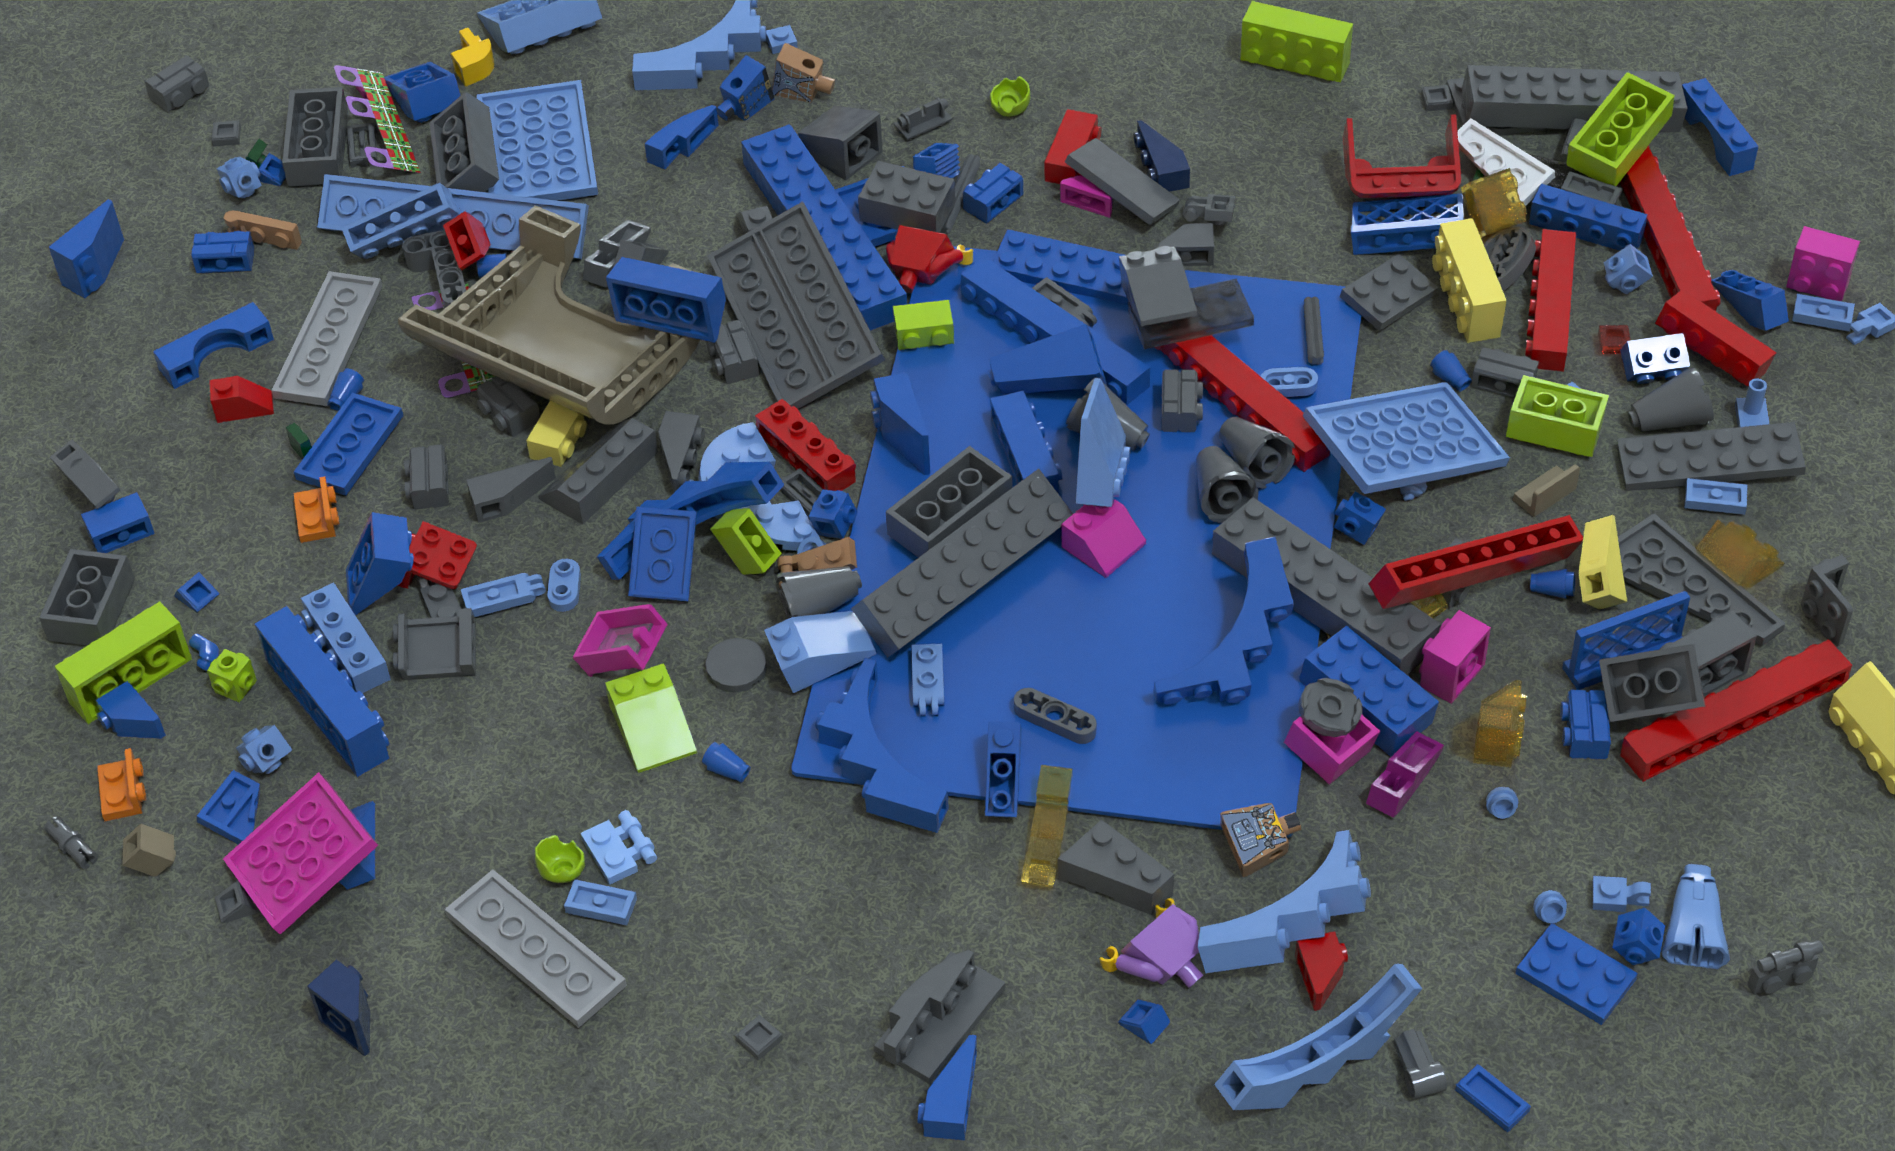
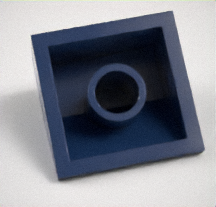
M336 959L307 987L319 1021L362 1055L366 1056L370 1052L371 1012L367 1002L368 994L363 989L361 974L353 966L349 965L346 967Z

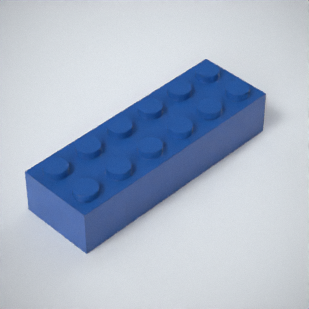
M286 606L255 623L266 661L354 774L358 777L388 760L389 755L386 747L390 743L385 733L381 730L384 727L381 716L376 710L372 712L369 710L368 702L361 691L355 692L353 690V684L345 671L341 673L338 671L337 663L331 653H324L318 637L314 633L309 634L306 631L307 626L299 614L294 616Z

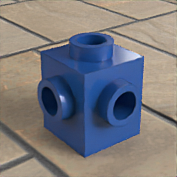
M823 489L817 501L814 502L808 517L818 535L843 539L851 523L855 521L857 510L848 493L840 490L831 491Z
M1355 491L1348 501L1343 499L1335 512L1339 517L1334 528L1365 545L1376 530L1386 509Z
M1646 908L1618 915L1612 948L1632 965L1660 958L1665 925Z

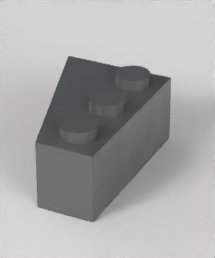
M1100 820L1058 858L1059 881L1065 883L1070 881L1086 887V891L1094 894L1096 892L1114 898L1115 902L1150 915L1156 912L1155 905L1161 907L1167 898L1173 896L1174 874L1103 820Z

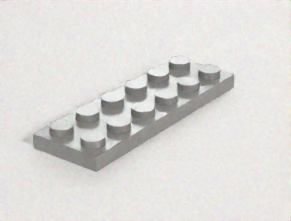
M328 272L271 390L273 398L322 406L328 405L327 402L329 401L337 376L340 372L344 371L383 287L380 278Z
M493 869L445 909L446 917L578 1028L627 986L626 979Z

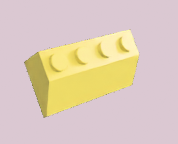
M1870 661L1862 666L1833 694L1828 712L1832 722L1843 729L1848 736L1850 744L1860 750L1865 756L1868 766L1873 771L1878 772L1885 781L1889 792L1895 795V689Z

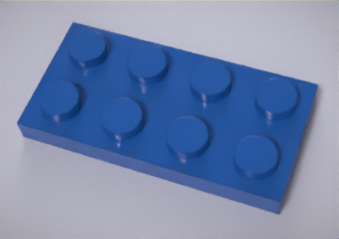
M352 392L295 469V479L321 488L319 477L325 476L328 487L334 486L336 493L346 496L402 419V408Z

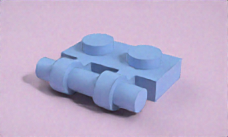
M628 810L622 811L618 815V819L622 824L615 829L611 822L607 820L580 833L583 843L609 885L638 872L636 860L643 858L646 864H652L657 860V856L653 851V843L650 838L643 835L640 822L636 817H632ZM630 837L634 845L627 849L622 841Z

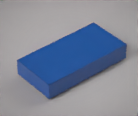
M1479 1064L1456 1084L1455 1091L1506 1132H1509L1530 1112L1531 1106Z

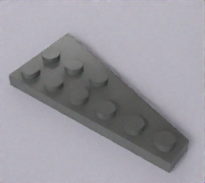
M1652 514L1618 536L1625 582L1661 599L1686 591L1690 596L1687 611L1708 621H1711L1716 616L1722 617L1734 611L1757 635L1755 643L1761 646L1784 631L1785 622L1657 515Z

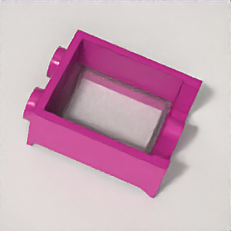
M651 604L597 612L574 653L573 659L590 677L594 673L631 668L644 670L668 624Z

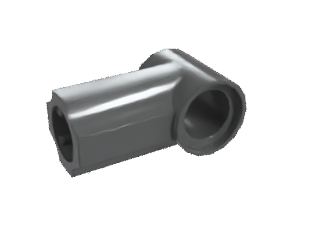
M1411 1029L1402 1032L1400 1036L1394 1038L1393 1045L1404 1068L1405 1084L1411 1098L1416 1099L1446 1091L1447 1080L1443 1067L1439 1061L1434 1062L1422 1032Z

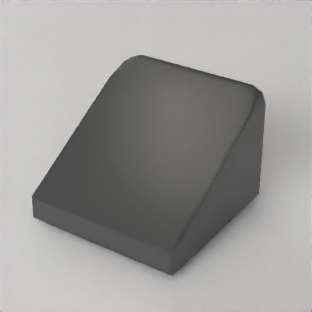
M238 880L215 897L221 923H227L260 912Z

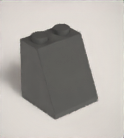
M835 105L798 133L799 138L814 160L844 180H848L883 153L880 113L877 111Z

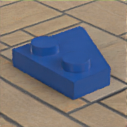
M233 770L198 813L197 823L239 845L254 831L260 784Z

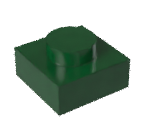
M258 139L245 159L251 163L254 162L259 169L266 158L262 153L268 144Z

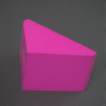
M1079 175L1061 181L1060 202L1108 218L1111 217L1112 197L1084 176Z

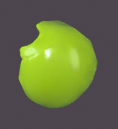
M1020 76L1016 80L1004 78L990 93L992 108L999 114L1007 117L1023 113L1027 109L1031 98L1029 83Z
M554 835L541 840L535 847L536 868L541 877L549 882H571L577 879L585 868L584 852L576 846L573 840L567 844L562 843L558 836Z

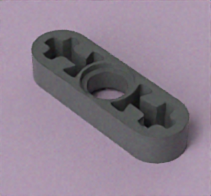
M1033 688L1020 689L1014 695V711L1018 717L1079 744L1089 743L1096 737L1097 723L1095 717L1090 713ZM1052 711H1058L1064 716L1059 720H1051L1047 717V714ZM1084 725L1088 726V728L1077 730V728H1082Z

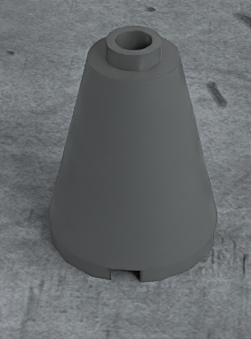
M1695 368L1687 369L1631 404V411L1627 412L1631 426L1633 428L1638 427L1639 431L1643 432L1703 425L1714 420L1712 403L1709 394L1705 395L1702 386L1705 384L1699 372Z
M1094 379L1084 389L1088 393L1082 399L1078 398L1070 412L1066 424L1068 425L1067 428L1071 431L1080 433L1081 418ZM1103 383L1126 435L1125 446L1131 447L1132 451L1137 447L1142 449L1150 436V433L1147 432L1148 425Z
M1231 417L1222 424L1219 431L1221 441L1234 461L1253 478L1257 487L1266 488V484L1272 481L1276 484L1289 473L1295 456L1292 455V447H1295L1294 443L1287 436L1240 417Z
M1209 446L1198 453L1196 467L1199 500L1202 511L1209 519L1214 522L1223 523L1253 497L1258 500V488L1253 478L1221 448Z
M849 566L782 572L775 575L776 583L782 581V589L778 590L787 619L797 616L829 613L859 595L858 588L862 587L858 571H852Z

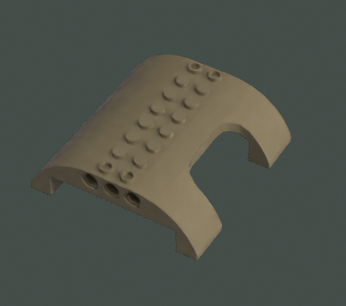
M536 205L519 218L520 246L444 310L437 314L415 304L398 318L401 330L409 338L602 424L622 422L637 412L682 369L700 339L617 322L615 318L567 297L561 287L574 257L581 224ZM674 263L669 265V267L691 271Z

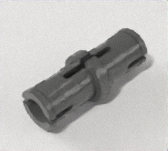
M60 816L51 818L57 824L56 827L49 820L44 827L45 832L57 841L59 849L65 855L69 854L82 869L90 867L85 861L86 858L92 864L97 862L98 854L84 842L82 835L78 831H73Z

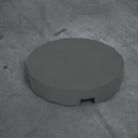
M743 638L726 639L716 644L708 652L705 661L708 679L712 680L717 685V688L734 693L753 688V684L757 683L758 680L760 683L764 678L767 670L765 652L755 642Z
M1323 678L1305 687L1299 699V713L1303 722L1313 731L1323 736L1339 737L1347 735L1356 728L1362 715V703L1360 698L1358 697L1357 699L1353 694L1354 690L1349 685L1336 679Z

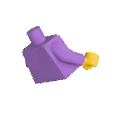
M1171 898L1165 900V908L1155 905L1156 919L1121 950L1123 954L1119 956L1117 949L1110 946L1106 949V952L1111 959L1099 958L1102 968L1107 972H1114L1118 969L1162 985L1176 974L1190 988L1203 976L1190 961L1199 953L1197 921L1194 917L1176 907L1174 900Z

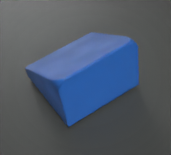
M269 153L259 167L261 176L258 179L263 183L281 186L286 178L282 160Z
M198 572L181 586L174 596L198 613L220 593Z
M1138 999L1118 1023L1147 1043L1152 1044L1169 1025L1170 1020L1162 1005Z

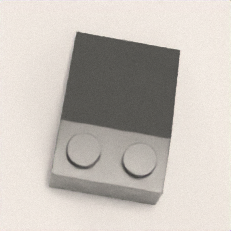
M1161 246L1151 251H1134L1128 255L1119 256L1121 286L1141 326L1197 316L1196 305L1182 260L1174 246Z
M1695 644L1599 660L1610 722L1706 707Z

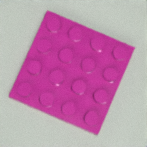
M318 772L226 855L223 860L271 927L281 934L336 883L342 880L358 863L366 858L378 844L330 783Z

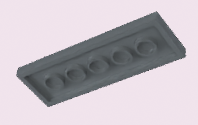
M1795 422L1617 439L1616 445L1625 491L1685 486L1687 478L1731 482L1805 475L1806 469Z

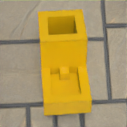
M469 28L459 31L462 49L451 53L454 72L465 87L483 80L494 69V58L489 38L481 41L478 35L474 36Z

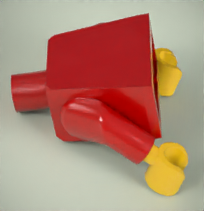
M902 225L898 228L896 239L887 244L885 248L888 263L896 276L900 278L899 283L906 293L913 292L916 282L934 283L939 275L954 264L969 265L973 263V249L965 251V246L958 245L957 249L954 250L947 234Z

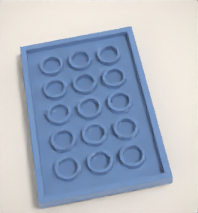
M581 80L477 94V99L490 108L499 180L493 187L488 189V193L557 201L598 195Z
M1447 382L1306 407L1303 414L1304 419L1364 494L1504 467L1510 458Z

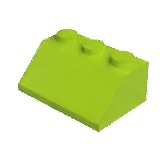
M1523 375L1510 410L1506 437L1592 457L1600 434L1609 395Z

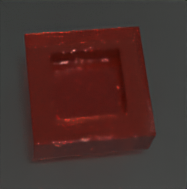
M1599 325L1598 336L1601 353L1621 354L1620 349L1627 341H1631L1628 325Z

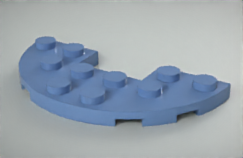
M754 422L733 427L720 434L710 443L701 460L699 481H708L725 462L770 461L772 466H775L776 460ZM798 500L773 505L769 501L767 504L738 508H750L775 544H781L784 550L797 551L801 542L808 537L820 539ZM725 513L717 515L716 518L720 519Z

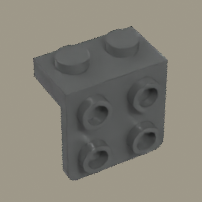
M1842 554L1832 559H1824L1818 565L1811 568L1801 601L1804 614L1812 618L1820 627L1823 636L1826 639H1831L1836 646L1843 644L1853 614L1851 604L1840 593L1849 562Z

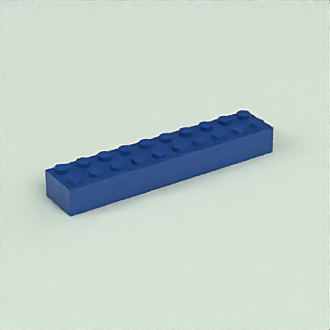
M789 124L741 141L744 166L777 215L804 202L869 329L873 330L894 322L893 306L907 305V293L792 126Z

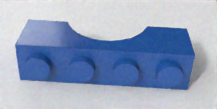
M1703 78L1682 84L1687 105L1685 119L1690 125L1702 122L1707 127L1713 139L1716 160L1726 173L1732 176L1753 170L1759 146L1708 80Z
M252 302L154 350L153 353L158 369L170 385L176 389L199 377L200 364L210 353L227 347L241 348L250 352L274 340L268 319Z

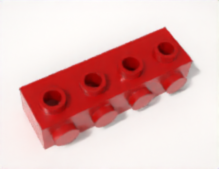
M1683 289L1665 302L1655 322L1656 325L1664 329L1669 335L1683 333L1685 344L1689 349L1698 352L1711 361L1714 366L1720 367L1746 386H1749V382L1752 379L1761 378L1766 373L1777 353Z
M781 399L755 415L756 427L764 441L796 470L801 468L824 490L842 491L856 482V464L851 456L843 454L837 448L834 441L823 436L817 426L802 417L795 406L791 407L784 399Z

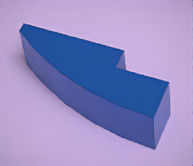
M711 105L691 112L655 133L645 143L647 162L666 169L679 154L689 157L719 126L717 107Z

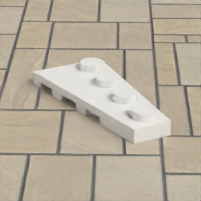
M1471 118L1458 130L1459 149L1518 212L1535 197L1541 184L1548 185L1555 178V170Z

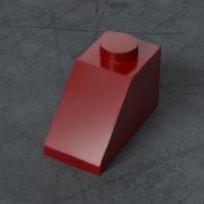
M464 211L443 225L459 269L463 270L485 256L491 244L483 223Z
M240 376L209 380L210 401L217 423L274 414L271 390Z
M1335 931L1325 933V937L1296 941L1295 958L1314 1011L1321 1010L1343 976L1344 963L1348 962L1346 946L1344 943H1339Z

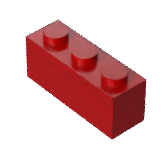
M1070 109L1066 110L1044 162L1046 182L1060 184L1063 179L1081 175L1067 165L1065 160L1070 153L1095 138L1100 140L1102 128L1098 126V115Z

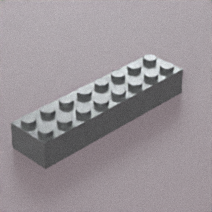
M1467 65L1462 85L1467 121L1471 118L1483 126L1570 129L1575 118L1588 121L1627 72L1675 95L1672 116L1659 132H1680L1686 115L1687 105L1679 72Z
M1038 468L853 606L851 610L888 658L1055 532L1073 513Z
M1254 497L1213 530L1212 554L1246 578L1245 543L1276 537L1294 603L1293 610L1330 636L1335 635L1347 625L1406 675L1423 661L1424 654H1422V649L1429 638L1434 639L1439 633L1441 624L1411 603L1382 609L1368 584L1373 579L1371 576Z

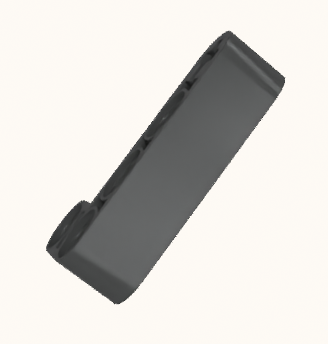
M445 230L416 235L404 240L402 249L406 266L410 271L436 270L444 309L466 291L462 270L458 267Z

